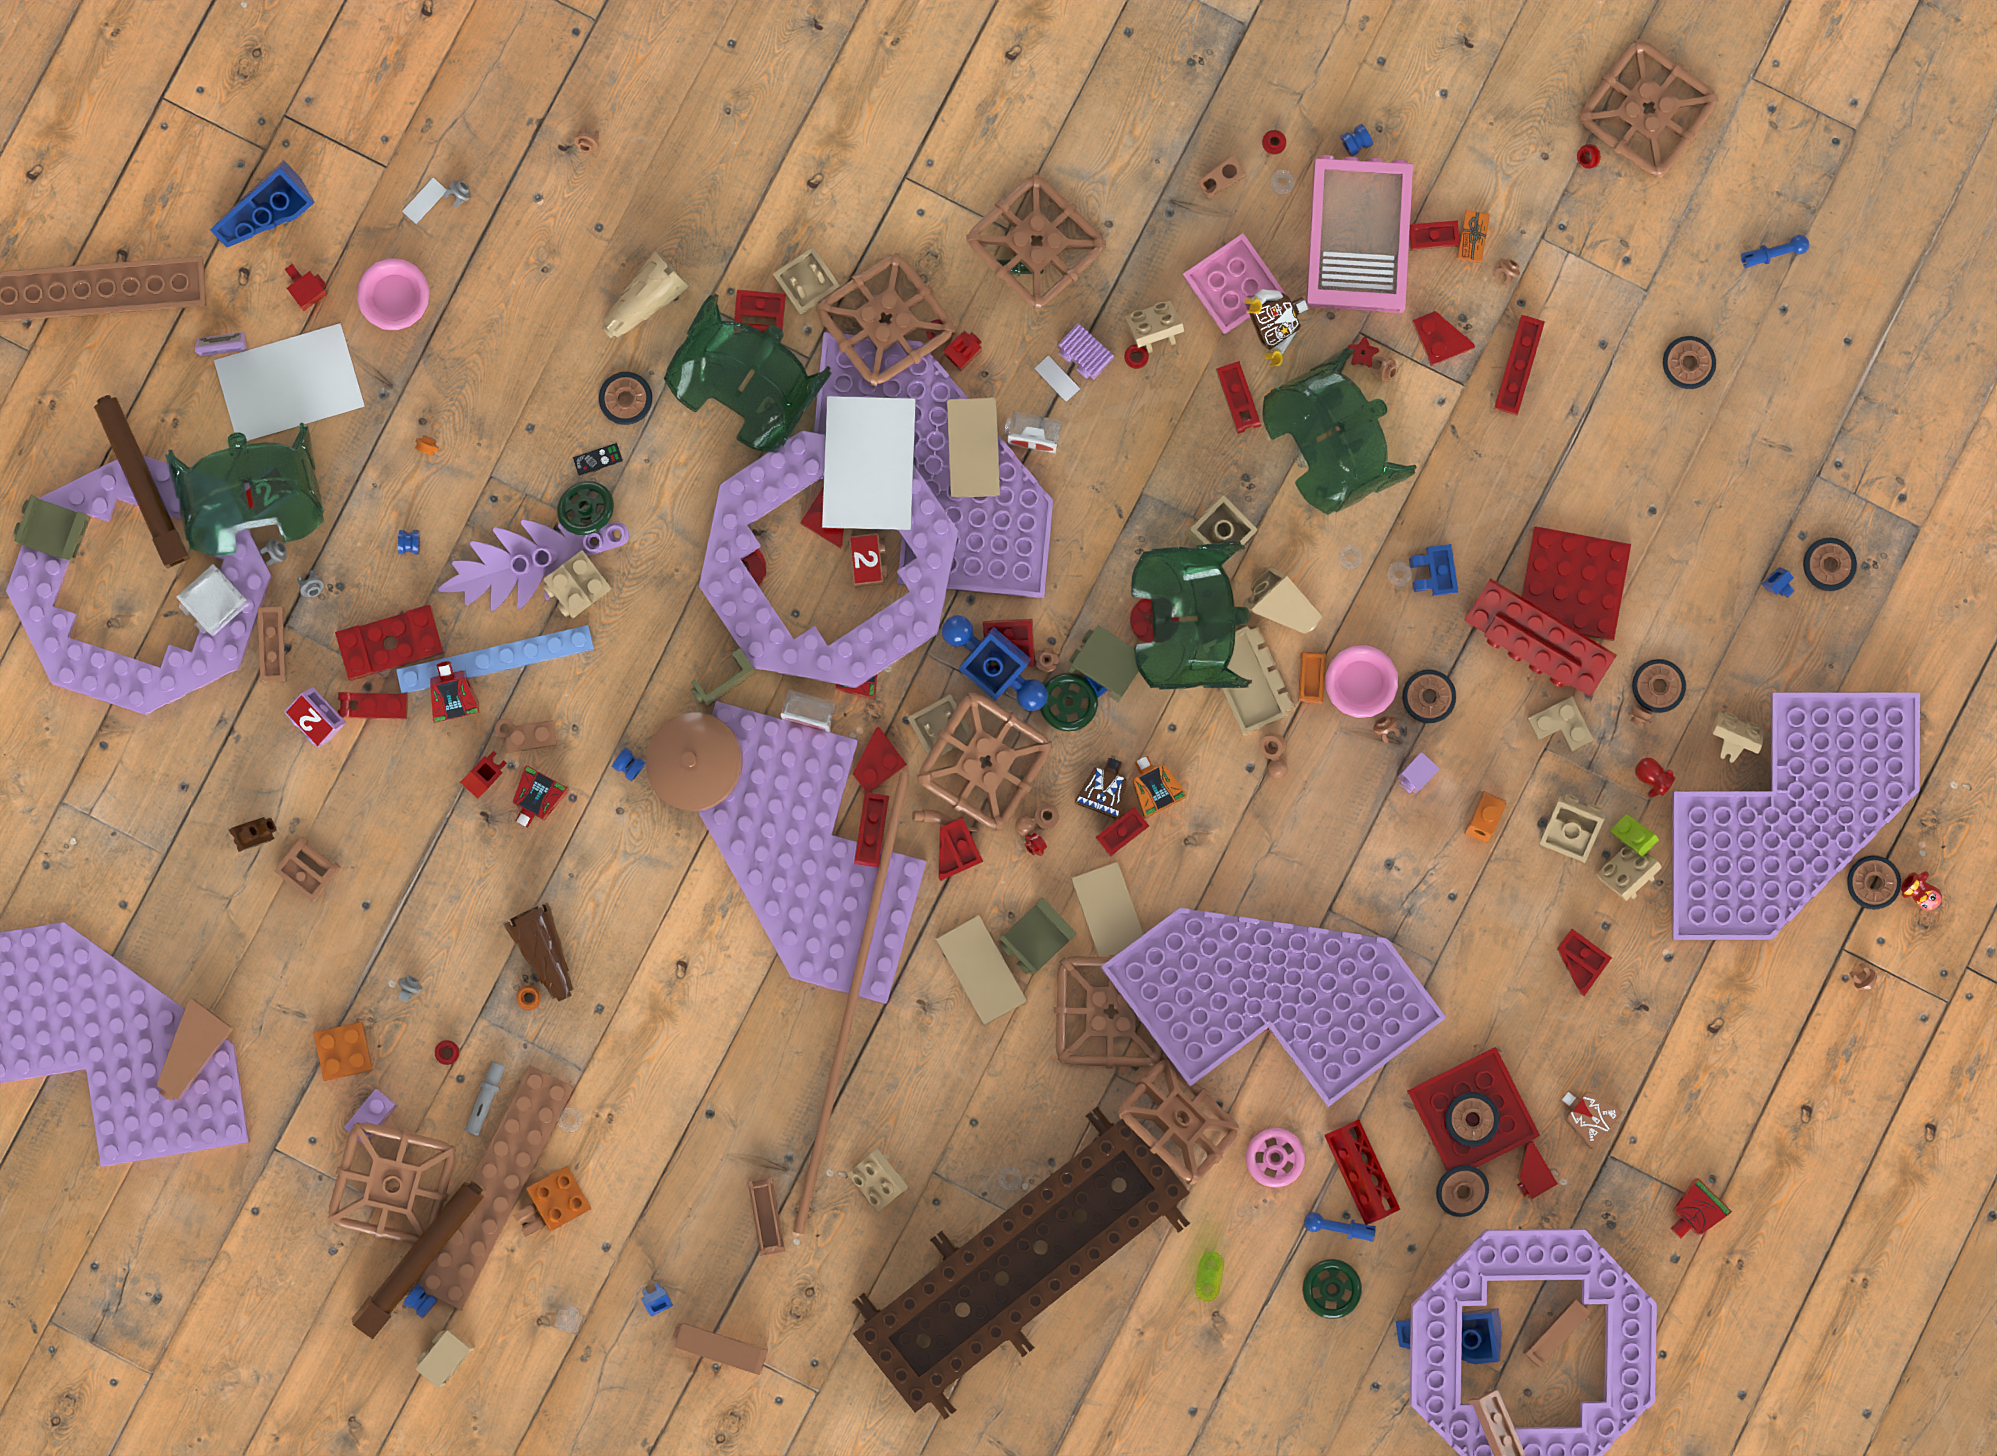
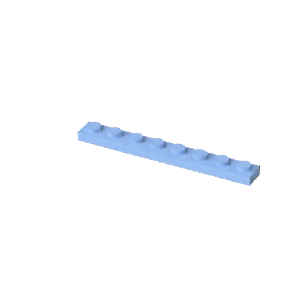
M586 625L396 669L401 693L406 694L430 688V678L439 676L436 665L444 661L451 662L453 672L463 670L468 679L591 651L594 650L589 626Z

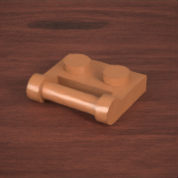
M301 837L274 871L314 902L332 878L336 876L341 867L337 863H331L308 844V840ZM302 851L327 872L321 877L297 858V855Z

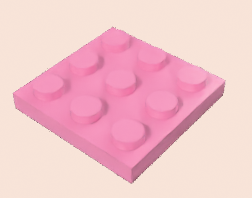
M1244 233L1183 273V277L1224 335L1250 318L1249 313L1246 312L1247 307L1244 302L1246 298H1252L1262 289L1277 290L1285 294Z

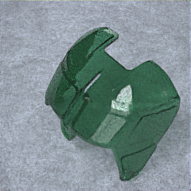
M709 295L687 332L688 337L673 356L666 370L664 380L677 400L693 412H697L708 399L714 398L741 415L745 422L736 439L744 445L758 451L778 452L786 444L802 417L804 410L806 411L832 374L829 371L831 368L827 366L822 372L808 376L799 359L781 344L784 334L779 327L770 325L763 333L750 325L737 321H722L718 308L719 295ZM750 370H754L755 372L742 392L738 390Z
M1348 347L1310 369V372L1304 373L1272 389L1270 393L1264 396L1263 422L1270 438L1274 440L1286 433H1290L1309 466L1308 471L1295 481V485L1309 504L1327 515L1340 512L1360 502L1373 492L1379 493L1408 479L1416 473L1415 470L1417 468L1416 465L1404 466L1388 462L1387 444L1378 421L1379 418L1387 413V406L1381 399H1374L1368 402L1359 387L1349 377L1340 372L1345 360L1354 352L1353 348L1349 350ZM1339 426V431L1320 442L1317 441V437Z
M300 423V432L292 447L269 442L247 444L246 436L243 433L235 432L228 437L229 448L201 458L190 468L175 457L172 449L168 450V454H165L176 498H179L180 515L186 541L189 542L190 549L211 556L234 554L237 551L235 534L238 531L271 524L278 526L283 542L287 543L308 536L324 522L323 503L318 481L314 474L316 469L308 425L305 426L304 423ZM245 483H249L254 508L249 509Z
M1241 542L1197 545L1196 548H1159L1142 553L1132 574L1131 595L1133 598L1151 600L1154 639L1149 643L1136 644L1134 651L1137 668L1150 688H1159V690L1187 689L1204 686V688H1248L1249 684H1252L1251 679L1242 678L1227 668L1233 656L1236 626L1245 625L1250 620V612L1246 607L1234 606L1231 584L1222 567L1236 552L1245 550V546L1241 545ZM1197 616L1198 621L1172 622V617Z

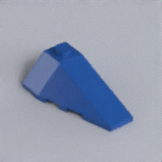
M283 160L227 212L210 231L228 248L252 238L256 234L297 219L314 204V200L301 177Z
M1499 1308L1462 1312L1461 1360L1471 1364L1499 1362L1502 1340ZM1411 1319L1396 1321L1399 1347L1410 1349Z

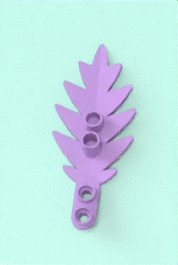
M521 520V524L535 541L534 543L517 533L495 527L493 532L508 552L490 544L477 541L470 542L471 547L483 563L464 560L453 561L452 565L459 575L442 584L438 590L440 592L465 591V604L469 605L483 595L491 586V610L495 611L510 595L518 581L517 608L522 609L537 590L544 574L547 577L581 550L587 556L624 545L629 539V530L625 524L613 522L605 525L595 533L576 535L564 529L559 523L558 527L562 531V535L558 531L537 522ZM615 530H619L621 532V537L619 539L616 538L614 535ZM593 537H597L599 540L597 546L592 543ZM545 591V599L549 600L551 597Z

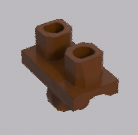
M265 817L229 829L230 834L234 837V843L237 845L238 852L274 840L272 833L277 831L272 818L265 819Z

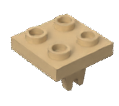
M813 247L773 274V277L800 315L841 287Z
M1171 300L1159 302L1153 307L1136 310L1130 315L1124 316L1138 348L1145 345L1148 353L1153 352L1151 343L1168 337L1171 345L1176 344L1174 335L1184 332L1183 324Z
M951 694L907 718L927 755L938 740V733L940 730H944L957 709ZM964 717L952 734V737L963 744L968 741L972 734ZM947 742L939 757L957 747Z
M1718 711L1714 719L1713 734L1723 738L1720 757L1724 759L1727 754H1730L1729 761L1731 763L1736 760L1744 748L1758 754L1762 747L1764 731L1760 730L1761 728L1755 723L1747 722L1746 724L1739 721L1736 715L1729 712L1721 713Z
M1625 846L1596 873V876L1624 900L1627 901L1630 897L1634 900L1637 897L1635 892L1648 880L1652 883L1655 880L1653 876L1662 866L1648 853L1641 857L1628 846Z
M876 1149L847 1174L865 1195L869 1203L879 1212L905 1191L908 1186L903 1181L906 1175L902 1173L899 1176L887 1160L891 1158L890 1155L886 1154L883 1156Z

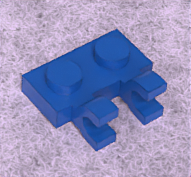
M1451 544L1427 547V555H1417L1409 558L1410 568L1426 565L1429 567L1430 579L1415 580L1412 583L1414 592L1432 589L1433 597L1458 593Z

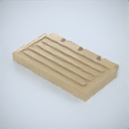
M1246 626L1203 645V649L1242 735H1246L1288 716L1287 711L1295 707L1288 691L1280 695L1277 692L1286 686L1278 669L1268 672V668L1276 664L1268 647L1260 650L1257 647L1265 643L1259 627L1250 630Z

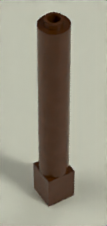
M106 395L97 400L98 404L94 406V409L152 535V540L163 565L169 569L190 559L117 397L111 398L110 395Z
M473 1181L470 1183L464 1182L376 1293L373 1296H369L352 1317L353 1326L372 1340L391 1318V1312L484 1198L481 1194L483 1189Z

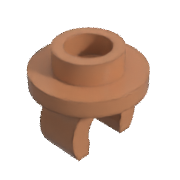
M584 126L581 129V133L575 137V145L582 152H595L599 146V131L596 130L592 136L586 133L587 127Z
M1502 258L1499 261L1500 267L1493 274L1496 277L1500 272H1504L1507 275V279L1503 284L1507 285L1513 277L1517 278L1520 275L1519 265L1510 258L1507 260Z
M1377 357L1376 360L1382 366L1378 370L1371 368L1370 371L1376 377H1379L1380 381L1386 383L1396 376V361L1391 358L1385 360L1383 357Z
M1383 716L1376 721L1373 727L1375 734L1379 735L1386 744L1389 742L1386 737L1388 732L1393 731L1397 737L1400 736V732L1396 728L1397 721L1394 717Z
M1861 963L1859 965L1863 972L1855 975L1851 971L1849 974L1854 980V986L1858 990H1868L1874 986L1877 974L1874 970L1868 969L1864 963Z

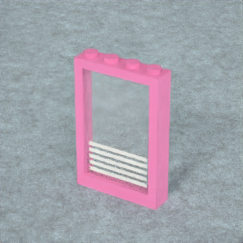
M1322 155L1320 159L1315 158L1306 297L1307 307L1404 313L1413 164H1407L1406 160H1393V163H1383V159L1370 158L1368 162L1359 161L1357 157H1344V160H1334V156Z

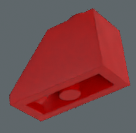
M1534 1142L1526 1143L1517 1177L1520 1183L1517 1184V1187L1523 1197L1528 1195L1529 1199H1533L1558 1183Z

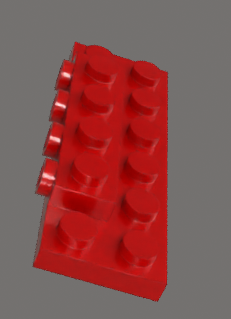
M1491 578L1464 620L1484 632V636L1488 638L1487 643L1497 649L1500 646L1509 651L1508 655L1516 661L1523 659L1530 664L1529 668L1537 674L1544 672L1551 676L1550 681L1559 687L1563 685L1569 687L1571 685L1589 697L1592 696L1617 654Z

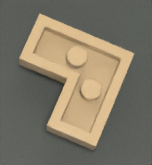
M1573 697L1527 719L1538 741L1560 730L1571 752L1594 741Z

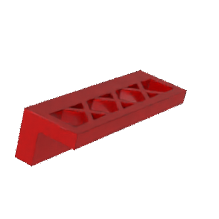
M1359 1119L1324 1135L1365 1225L1401 1210ZM1354 1128L1357 1134V1141L1353 1140L1349 1129ZM1361 1152L1366 1154L1368 1158L1367 1164L1363 1162ZM1372 1174L1378 1180V1187L1371 1180ZM1382 1197L1387 1200L1391 1209L1385 1210Z

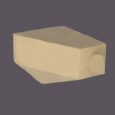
M1271 566L1252 583L1250 588L1253 592L1251 598H1246L1243 604L1247 609L1258 615L1304 634L1315 629L1319 623L1318 621L1322 618L1320 613L1289 577Z

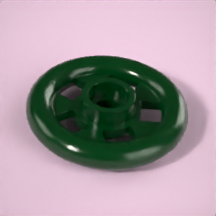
M584 481L571 486L563 493L558 502L557 516L560 524L564 529L576 535H589L599 531L612 517L614 510L612 494L605 486L593 481ZM590 491L598 493L596 499L588 496ZM579 494L581 497L575 503H572L570 500ZM588 505L586 509H582L583 506ZM597 505H604L602 514L597 513ZM573 510L576 517L569 520L567 513ZM591 519V524L582 525V520Z
M1063 673L1054 676L1044 685L1048 692V698L1040 711L1048 724L1058 730L1070 732L1080 730L1092 721L1097 712L1098 697L1086 678L1074 673ZM1070 683L1081 687L1079 693L1068 689ZM1058 686L1063 691L1055 698L1051 693ZM1069 697L1073 699L1074 703L1072 706H1066L1064 700ZM1080 698H1088L1087 709L1080 708ZM1057 704V708L1061 712L1056 717L1050 710V707ZM1076 712L1078 720L1068 722L1066 715Z
M1327 1259L1316 1263L1309 1269L1303 1281L1302 1292L1304 1300L1311 1311L1323 1318L1337 1319L1348 1315L1356 1308L1361 1298L1362 1284L1359 1275L1352 1266L1341 1260ZM1327 1270L1330 1277L1321 1281L1318 1274ZM1340 1271L1348 1276L1345 1283L1336 1277ZM1330 1284H1334L1337 1288L1333 1294L1327 1291V1287ZM1319 1286L1322 1297L1315 1299L1312 1288ZM1345 1289L1352 1291L1348 1302L1341 1299ZM1326 1300L1336 1301V1309L1325 1308Z

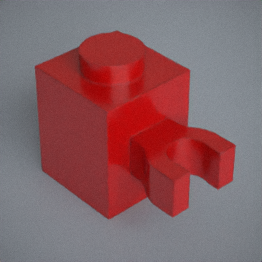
M293 264L285 268V271L294 281L286 289L303 311L327 295L323 289L327 285L319 274L314 276L309 271L301 276Z
M964 330L944 350V355L962 371L982 352V347L980 346L982 342L974 333L968 334Z
M495 751L488 757L484 756L460 781L477 799L503 773L501 769L507 764L504 760L499 765L493 762V758L497 754Z

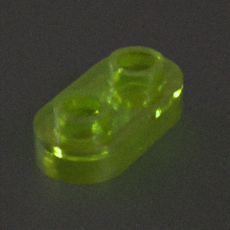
M1205 1253L1199 1261L1195 1294L1203 1301L1214 1300L1220 1292L1224 1260L1218 1253ZM1211 1259L1216 1262L1214 1269L1207 1267V1262ZM1205 1284H1209L1212 1288L1208 1294L1202 1291V1287Z

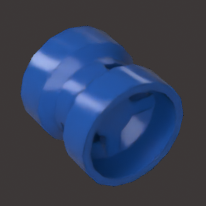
M1363 124L1355 127L1354 133L1346 132L1340 136L1346 151L1351 157L1357 155L1359 150L1362 149L1361 147L1367 149L1373 145L1372 138Z
M625 748L611 767L616 771H622L625 777L632 782L646 762L641 758L634 757L632 751Z
M418 1284L410 1292L403 1304L408 1308L415 1309L416 1314L423 1319L438 1299L433 1295L426 1294L424 1288Z

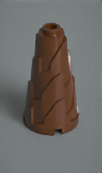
M548 903L542 904L544 911L542 907L538 908L537 906L511 918L512 926L508 921L504 922L503 925L515 944H517L523 957L532 966L541 984H544L552 999L557 998L559 1002L572 996L570 991L573 990V986L562 952L561 941L555 927L552 909Z

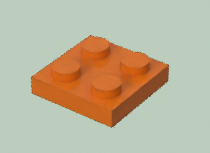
M363 1022L313 1033L323 1081L373 1070Z

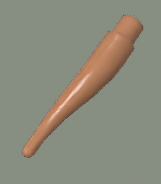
M923 809L922 811L912 812V819L915 821L933 822L943 825L953 820L948 815L933 810ZM968 827L970 832H979V828Z

